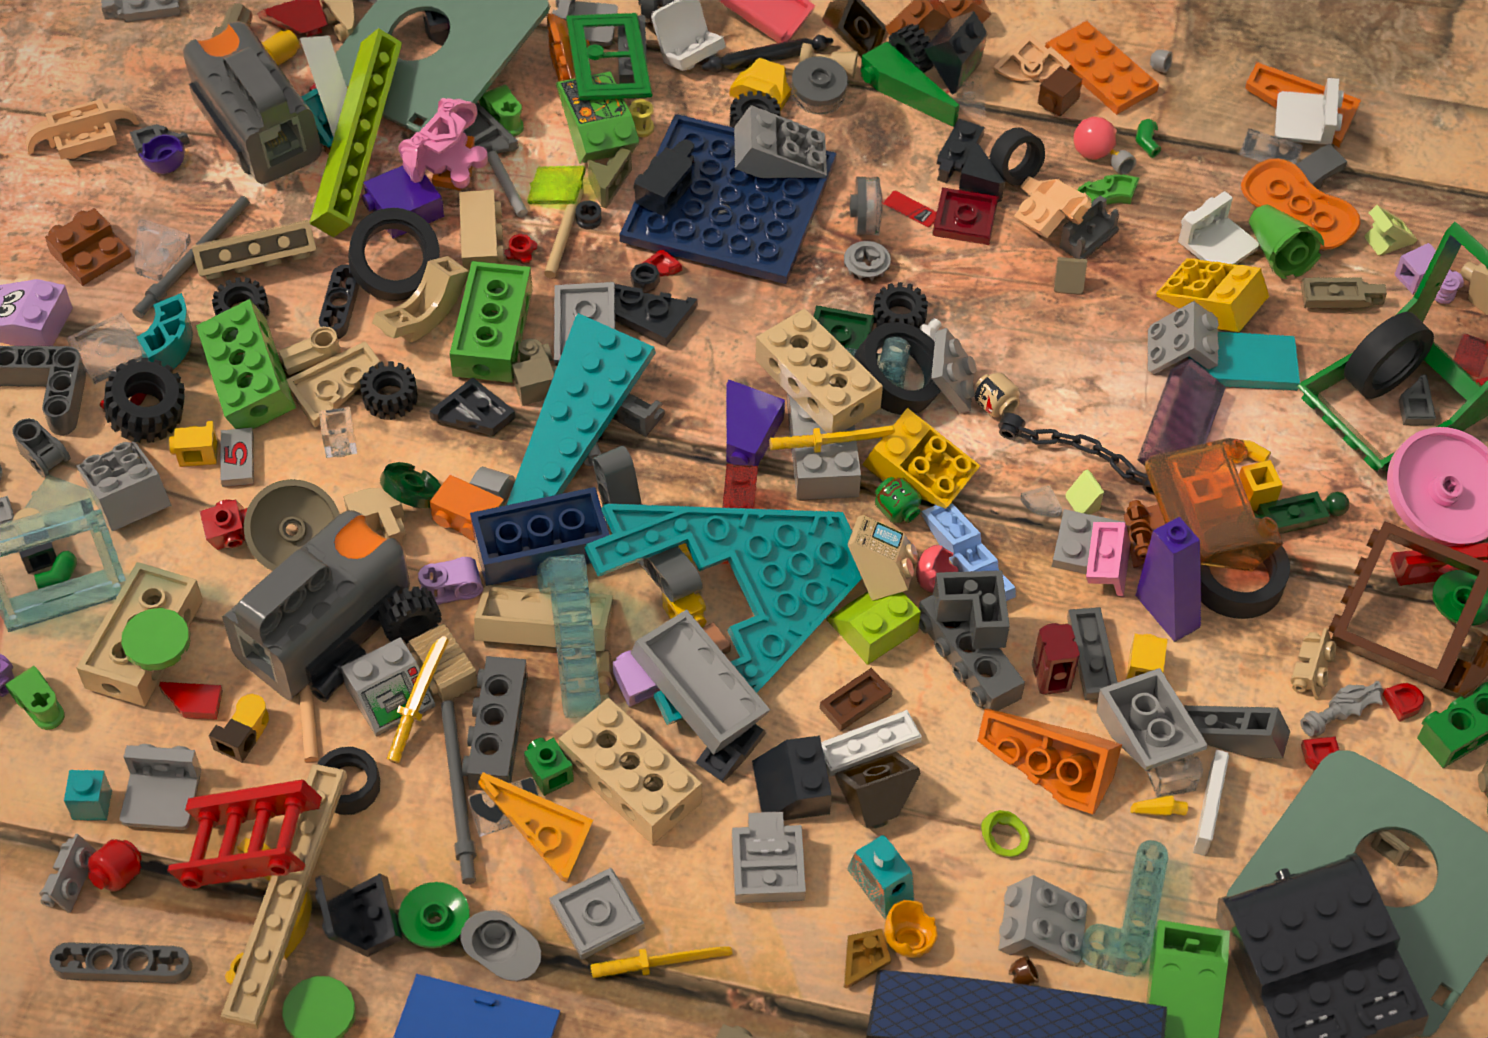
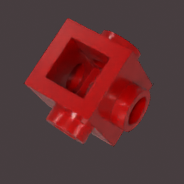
M236 499L219 501L214 507L200 511L206 540L216 550L225 547L235 548L242 545L246 541L244 536V520L248 508H244Z

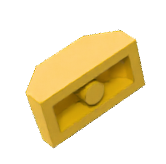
M758 58L747 70L742 71L729 88V96L739 99L740 94L743 93L747 96L748 91H752L753 95H757V91H761L762 96L768 93L771 95V99L775 98L781 112L791 96V88L786 79V67Z

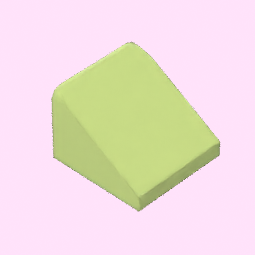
M1087 469L1083 471L1068 489L1065 497L1074 511L1092 514L1100 510L1104 491L1092 473Z

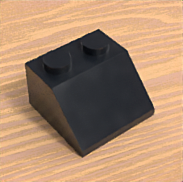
M820 735L785 740L752 760L761 813L783 812L784 821L830 815L832 793Z

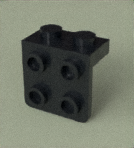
M380 873L353 888H349L324 874L315 878L317 887L315 896L321 906L324 918L322 927L325 935L330 940L369 957L403 939L388 877Z

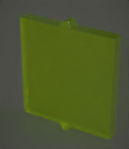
M538 166L534 180L530 182L531 189L527 199L528 205L576 204L579 191L584 187L582 181L586 172L585 166Z

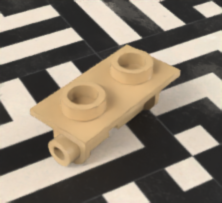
M1324 627L1322 636L1311 632L1303 638L1298 658L1299 661H1307L1309 663L1296 662L1291 678L1292 688L1295 691L1304 692L1306 689L1312 690L1316 700L1319 699L1322 687H1326L1328 683L1327 668L1329 662L1333 661L1336 655V644L1334 641H1331L1328 628Z

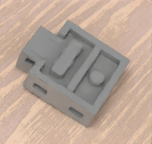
M783 812L748 813V827L732 828L735 903L804 901L806 888L802 825L784 826Z

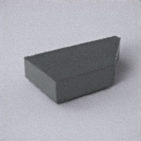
M159 124L130 132L139 158V154L142 153L143 143H148L156 136L163 134L172 135L181 140L183 145L190 143L188 135L184 132L178 134L169 131L167 127Z
M1422 374L1418 381L1410 388H1407L1399 398L1403 425H1434L1436 421L1427 374Z

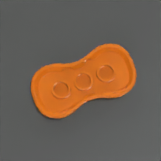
M1278 158L1264 160L1250 169L1242 180L1241 190L1246 199L1256 208L1262 205H1271L1316 229L1324 240V246L1321 244L1319 249L1321 251L1332 250L1343 245L1356 234L1360 227L1361 219L1359 213L1350 203L1318 190L1309 182L1298 166L1287 160Z

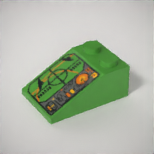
M611 72L592 75L593 85L616 84ZM576 78L556 83L579 164L586 163L588 160L596 161L614 157L621 147L633 153L639 144V138L632 115L624 99L579 100Z

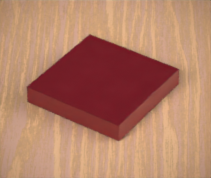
M942 187L932 236L989 245L999 196Z

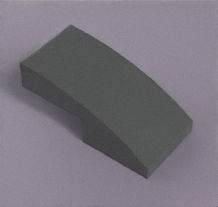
M1327 144L1301 160L1296 166L1303 171L1309 182L1319 189L1324 179L1344 170L1348 161L1332 145Z

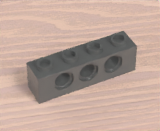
M933 595L920 601V629L922 632L928 633L933 639L938 654L943 658L946 657L952 665L955 677L958 681L965 683L970 690L973 702L978 707L982 706L983 709L999 711L1022 699L1025 681L1000 648L973 649L969 621L936 622ZM963 650H970L972 653H967ZM981 674H987L991 677H983Z
M486 656L485 668H479L477 688H481L480 697H474L472 716L476 717L475 726H469L467 745L471 746L470 756H464L462 775L467 776L469 789L483 790L478 784L482 772L509 784L512 782L528 680L526 659ZM496 693H505L502 696H494ZM494 721L501 722L498 725H489V723ZM490 750L496 751V753L492 755L484 754L485 752Z

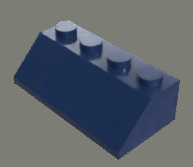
M592 487L470 513L485 585L489 586L592 564L585 550L586 544L610 535L596 488Z

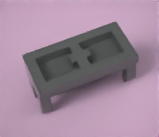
M1100 195L1091 202V208L1082 217L1083 221L1080 225L1069 221L1063 226L1059 247L1074 258L1087 259L1118 232V210L1115 208L1110 213L1111 215H1109L1105 209L1107 200Z
M629 393L612 419L646 437L663 418L665 410L660 408L663 403L658 400L654 401L651 405Z

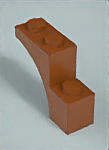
M913 0L885 28L890 36L899 29L913 24L918 25L919 30L923 29L926 34L942 29L949 19L975 11L982 23L992 13L984 0H945L944 2L940 0Z

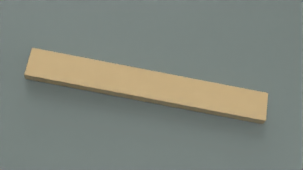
M312 764L306 782L322 796L320 809L305 811L299 815L290 850L306 864L305 870L288 873L285 876L272 875L221 1013L222 1022L258 1029L347 778L346 770Z

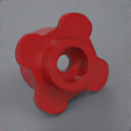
M525 234L514 235L509 240V248L504 251V256L507 259L514 258L522 263H528L532 260V252L538 247L537 242L531 240Z

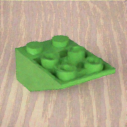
M1158 920L1151 939L1147 1003L1167 1007L1164 1038L1219 1037L1228 968L1230 931Z

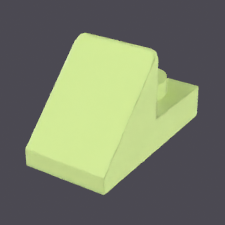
M1376 205L1369 212L1375 222L1372 224L1373 228L1364 237L1377 255L1393 252L1413 245L1418 241L1401 219L1382 207Z

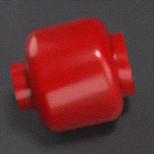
M109 840L89 857L88 868L90 873L88 876L90 881L99 889L105 888L109 891H119L140 873L141 853L128 840Z

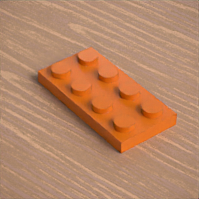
M1087 20L1045 43L1047 49L1052 47L1071 64L1067 70L1082 78V85L1116 115L1158 91L1159 83Z

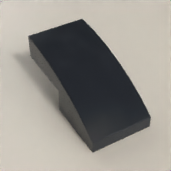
M754 724L741 736L714 755L706 747L695 763L721 782H724L745 761L766 732L757 724Z

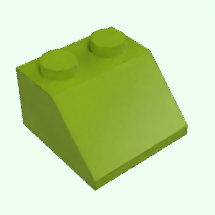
M867 591L828 616L827 621L868 665L918 632L921 611L903 592L871 600Z

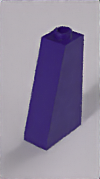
M1180 516L1153 530L1135 594L1174 642L1199 629L1201 626L1200 539Z

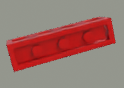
M1488 543L1449 547L1488 563ZM1414 550L1393 552L1390 558L1399 586L1436 582L1446 572L1460 570Z

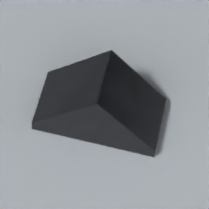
M978 143L974 144L961 171L959 190L999 196L998 202H1001L1005 181Z

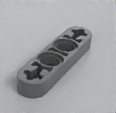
M68 942L56 946L50 955V964L55 974L66 980L179 983L185 980L192 971V962L187 951L178 946ZM68 955H72L75 961H69L68 966L63 967L61 961H65ZM110 955L113 957L112 964L108 968L103 970L94 968V962L99 956ZM137 956H145L149 959L147 966L140 971H133L129 968L130 962ZM156 957L159 958L161 964H156ZM178 958L182 965L179 964L175 967L174 971H170L168 965L173 964L174 959ZM81 962H85L86 968L83 967Z

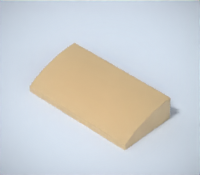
M485 585L474 618V640L605 651L613 595Z

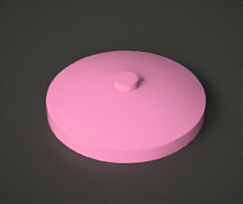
M1447 427L1424 429L1409 437L1393 454L1387 474L1390 499L1403 522L1414 533L1447 547L1478 544L1487 539L1488 447L1468 433Z

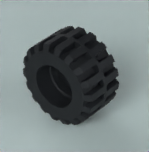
M142 357L141 361L136 362L134 358L128 360V365L126 366L123 363L119 364L116 367V372L112 371L109 374L105 385L104 412L107 423H111V428L115 433L121 431V437L128 439L129 436L133 437L134 442L140 443L141 439H147V443L154 442L155 437L162 440L167 437V431L171 434L175 431L177 424H180L182 419L185 388L184 383H180V375L178 373L172 374L173 368L170 365L162 366L160 360L155 359L154 362H149L148 358ZM143 393L154 396L160 403L150 407H142L132 403L129 398L135 394Z

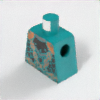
M881 835L854 853L847 870L885 920L894 904L903 900L914 901L912 870L886 836Z

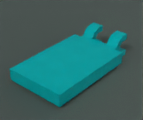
M1218 332V365L1208 370L1189 356V366H1185V379L1207 378L1208 386L1297 391V386L1300 384L1295 336Z

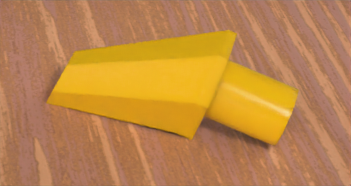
M1170 795L1135 802L1131 806V813L1159 816L1178 814L1185 816L1188 812L1187 802L1174 800V796Z

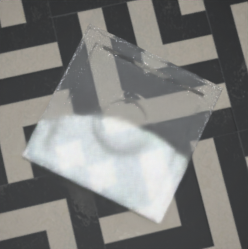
M122 313L67 337L69 346L79 351L85 370L94 384L107 379L112 371L116 372V367L121 363L126 366L128 365V360L134 358L136 362L141 361L142 353L137 335Z

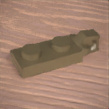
M1362 277L1304 278L1301 283L1304 308H1364L1373 305H1383L1387 295L1385 284H1368V282L1362 281Z

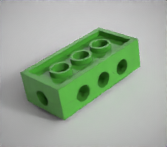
M471 262L450 349L453 377H473L482 380L513 382L512 364L517 363L519 344L522 341L533 291L531 267Z
M250 299L196 325L224 416L235 429L252 428L253 430L296 408L267 320Z

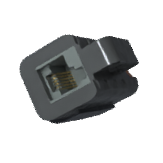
M240 21L231 22L217 36L202 41L193 39L185 45L183 57L191 80L189 87L193 100L244 173L252 174L260 184H267L317 160L322 152V147L312 111L248 25Z
M355 510L339 514L222 616L234 655L246 668L287 700H292L307 685L310 687L314 685L332 667L331 664L337 663L355 644L361 646L381 627L378 618L380 604L385 605L383 600L386 598L392 599L393 593L401 594L403 593L402 589H409L410 587L404 548L395 538L386 539L375 533L367 525L363 514Z

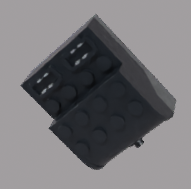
M1356 853L1346 855L1343 859L1298 874H1290L1287 868L1275 873L1277 880L1269 884L1218 899L1216 920L1221 930L1230 931L1229 950L1267 1038H1413L1423 1034L1429 1014L1398 951L1400 936L1368 869Z

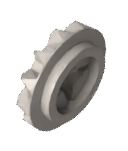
M857 242L851 245L844 254V267L848 268L850 275H858L859 280L863 277H869L872 281L875 276L883 277L885 271L890 268L891 258L889 252L885 247L876 242ZM864 256L871 262V266L863 262Z

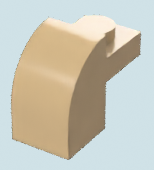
M367 488L343 496L346 511L355 510L363 514L367 525L374 532L382 530L386 539L395 538L403 547L402 537L406 536V531L403 525L405 517L401 502L392 498L381 488Z

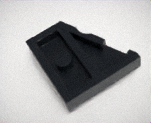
M473 377L429 411L430 418L433 421L494 436L516 418L515 410Z

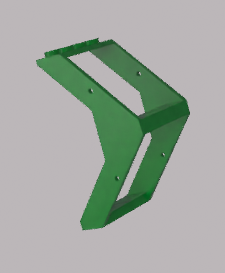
M1454 222L1445 231L1414 297L1397 314L1412 312L1424 322L1461 245L1487 268L1488 250L1462 226ZM1433 342L1424 361L1467 400L1450 419L1437 427L1464 431L1488 416V380L1481 386L1441 347ZM1352 353L1302 381L1297 386L1304 393L1301 397L1302 400L1314 410L1318 407L1325 414L1322 417L1323 421L1334 430L1339 428L1345 434L1342 439L1352 449L1356 451L1360 448L1367 455L1363 460L1376 472L1379 469L1388 472L1389 463L1394 453L1387 457L1382 456L1319 394L1345 379L1344 369Z

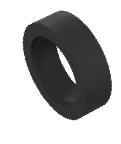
M385 208L369 214L357 225L351 237L348 261L354 279L366 292L383 300L401 301L409 299L415 293L422 281L428 261L438 259L440 249L434 230L421 216L406 209ZM385 229L405 231L419 243L423 253V263L419 270L409 278L403 280L385 279L377 275L366 261L365 246L368 240L377 232Z
M1412 312L1399 313L1381 323L1362 340L1347 361L1344 376L1365 398L1373 399L1380 397L1400 385L1418 368L1433 345L1434 333Z
M890 322L876 327L860 345L854 356L883 385L881 408L898 415H902L907 408L915 414L923 411L941 392L931 379L935 341L922 330L909 324ZM884 347H893L909 354L918 363L923 372V388L919 390H906L890 382L883 375L877 364V350Z
M1228 523L1210 529L1200 538L1201 602L1206 607L1226 617L1249 619L1266 614L1278 604L1289 578L1290 562L1284 547L1274 536L1253 525ZM1234 549L1248 552L1263 562L1269 574V582L1261 589L1252 592H1238L1228 589L1213 577L1209 568V560L1215 554L1225 550Z

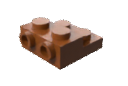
M95 208L88 212L85 210L79 211L75 214L73 221L64 226H53L49 230L48 235L45 236L49 252L82 286L132 257L130 248L113 232L111 224Z

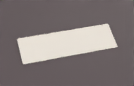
M330 36L300 38L334 137L347 93V87Z

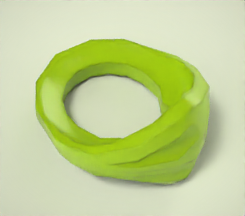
M998 810L988 814L981 823L982 837L987 847L996 855L1006 858L1017 857L1027 849L1030 839L1028 828L1017 815L1009 811ZM1000 824L1015 828L1020 835L1019 846L1014 849H1004L999 846L991 834L993 827Z

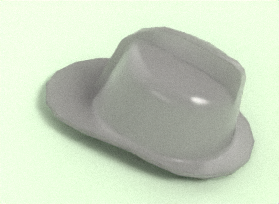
M501 910L479 912L470 917L461 930V943L464 950L473 959L505 980L518 981L528 978L537 970L541 962V949L538 940L527 929L517 923L509 913Z

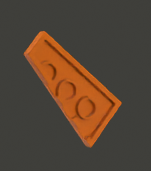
M1256 62L1246 82L1245 89L1276 108L1279 92L1323 95L1325 86ZM1343 93L1342 107L1337 110V114H1342L1340 131H1335L1332 144L1339 148L1361 103V99Z

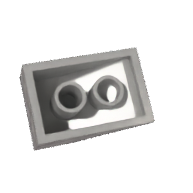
M1160 668L1100 689L1097 714L1110 736L1117 743L1122 744V748L1145 771L1207 749V743Z

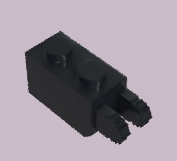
M681 140L672 150L666 147L659 156H655L652 159L647 170L637 176L633 185L636 204L665 217L692 185L694 156L691 153L694 151V144L691 140Z

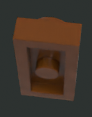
M871 667L822 700L819 709L841 732L891 698L893 690Z

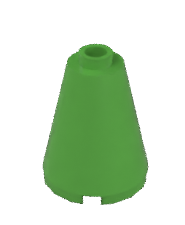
M1262 205L1253 211L1249 219L1250 227L1272 271L1282 279H1288L1286 276L1292 274L1295 277L1302 276L1318 262L1321 256L1319 249L1321 244L1324 246V240L1316 229L1271 205Z

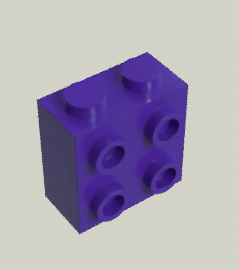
M402 165L363 182L365 195H362V199L368 211L373 210L375 212L385 208L406 209L421 216L428 224L444 217L442 197L426 174H424L421 182L414 183ZM386 229L392 239L407 233L399 229Z

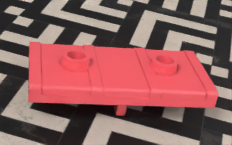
M718 0L777 43L790 41L815 8V5L808 0Z

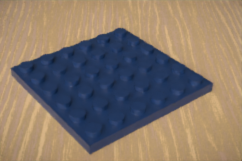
M675 114L656 156H659L666 147L672 150L681 140H691L694 144V151L691 153L694 156L692 185L665 217L636 204L634 201L619 234L620 242L657 252L664 250L673 256L787 284L835 165L837 153L826 151L827 176L825 178H759L735 169L734 128ZM725 210L727 214L718 215V211Z

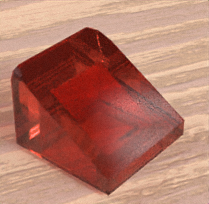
M1463 334L1453 360L1468 374L1479 378L1488 357V341L1469 334Z

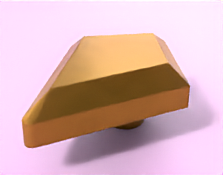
M882 928L848 935L844 987L846 989L891 964Z

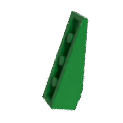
M885 42L862 55L860 76L866 83L873 86L880 93L952 127L955 126L958 121L960 105L890 43Z

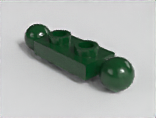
M1318 491L1259 504L1257 513L1252 511L1244 512L1238 517L1237 523L1249 524L1258 528L1265 527L1266 531L1274 536L1326 524L1330 515H1344L1350 507V501L1344 493L1338 491L1328 494L1325 500L1322 501Z

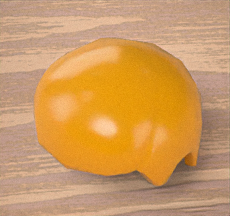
M903 900L894 904L885 920L884 936L890 947L901 956H906L907 958L921 957L932 950L938 938L935 925L936 920L924 912L922 903Z

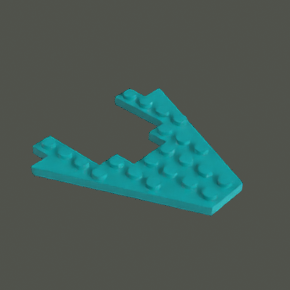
M606 504L603 505L601 510L612 534L590 542L585 546L586 553L598 577L686 543L699 572L728 561L754 614V617L732 625L727 629L740 657L730 662L756 693L862 579L848 547L852 529L843 512ZM661 690L653 695L667 726L684 719Z

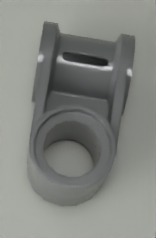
M22 419L14 425L12 429L13 436L20 454L42 477L49 475L48 471L60 462H67L71 459L63 444L35 419Z

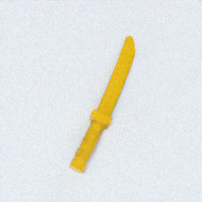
M891 425L821 434L820 428H814L812 435L770 438L769 445L770 450L813 447L814 453L821 452L823 444L881 438L893 434L895 429Z
M444 636L431 646L406 707H398L397 712L402 717L393 739L394 742H392L387 756L389 761L400 762L414 720L421 721L423 715L418 711L449 642Z
M722 946L647 958L646 949H640L639 957L634 956L590 965L593 978L638 971L640 969L643 975H649V967L729 956L733 952L730 946Z

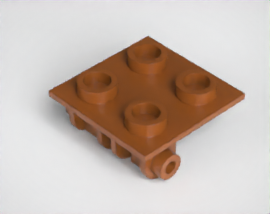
M1185 497L1150 507H1145L1139 500H1133L1129 503V507L1126 509L1127 513L1123 515L1130 538L1133 568L1144 565L1153 530L1179 516L1191 529Z

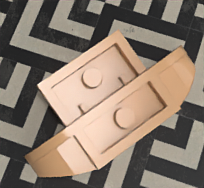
M100 99L46 114L47 119L36 124L27 134L25 141L28 154L34 153L36 143L48 139L51 148L57 147L61 160L66 158L75 159L82 154L95 150L104 151L110 146L117 145L113 131L118 130L115 120L126 118L131 120L134 125L140 123L134 111L129 107L119 103L103 104Z
M1028 176L1020 188L1030 197L1022 202L1014 217L1023 225L1048 238L1064 218L1080 225L1083 221L1082 217L1091 208L1092 199L1086 193L1077 191L1059 179L1039 181Z

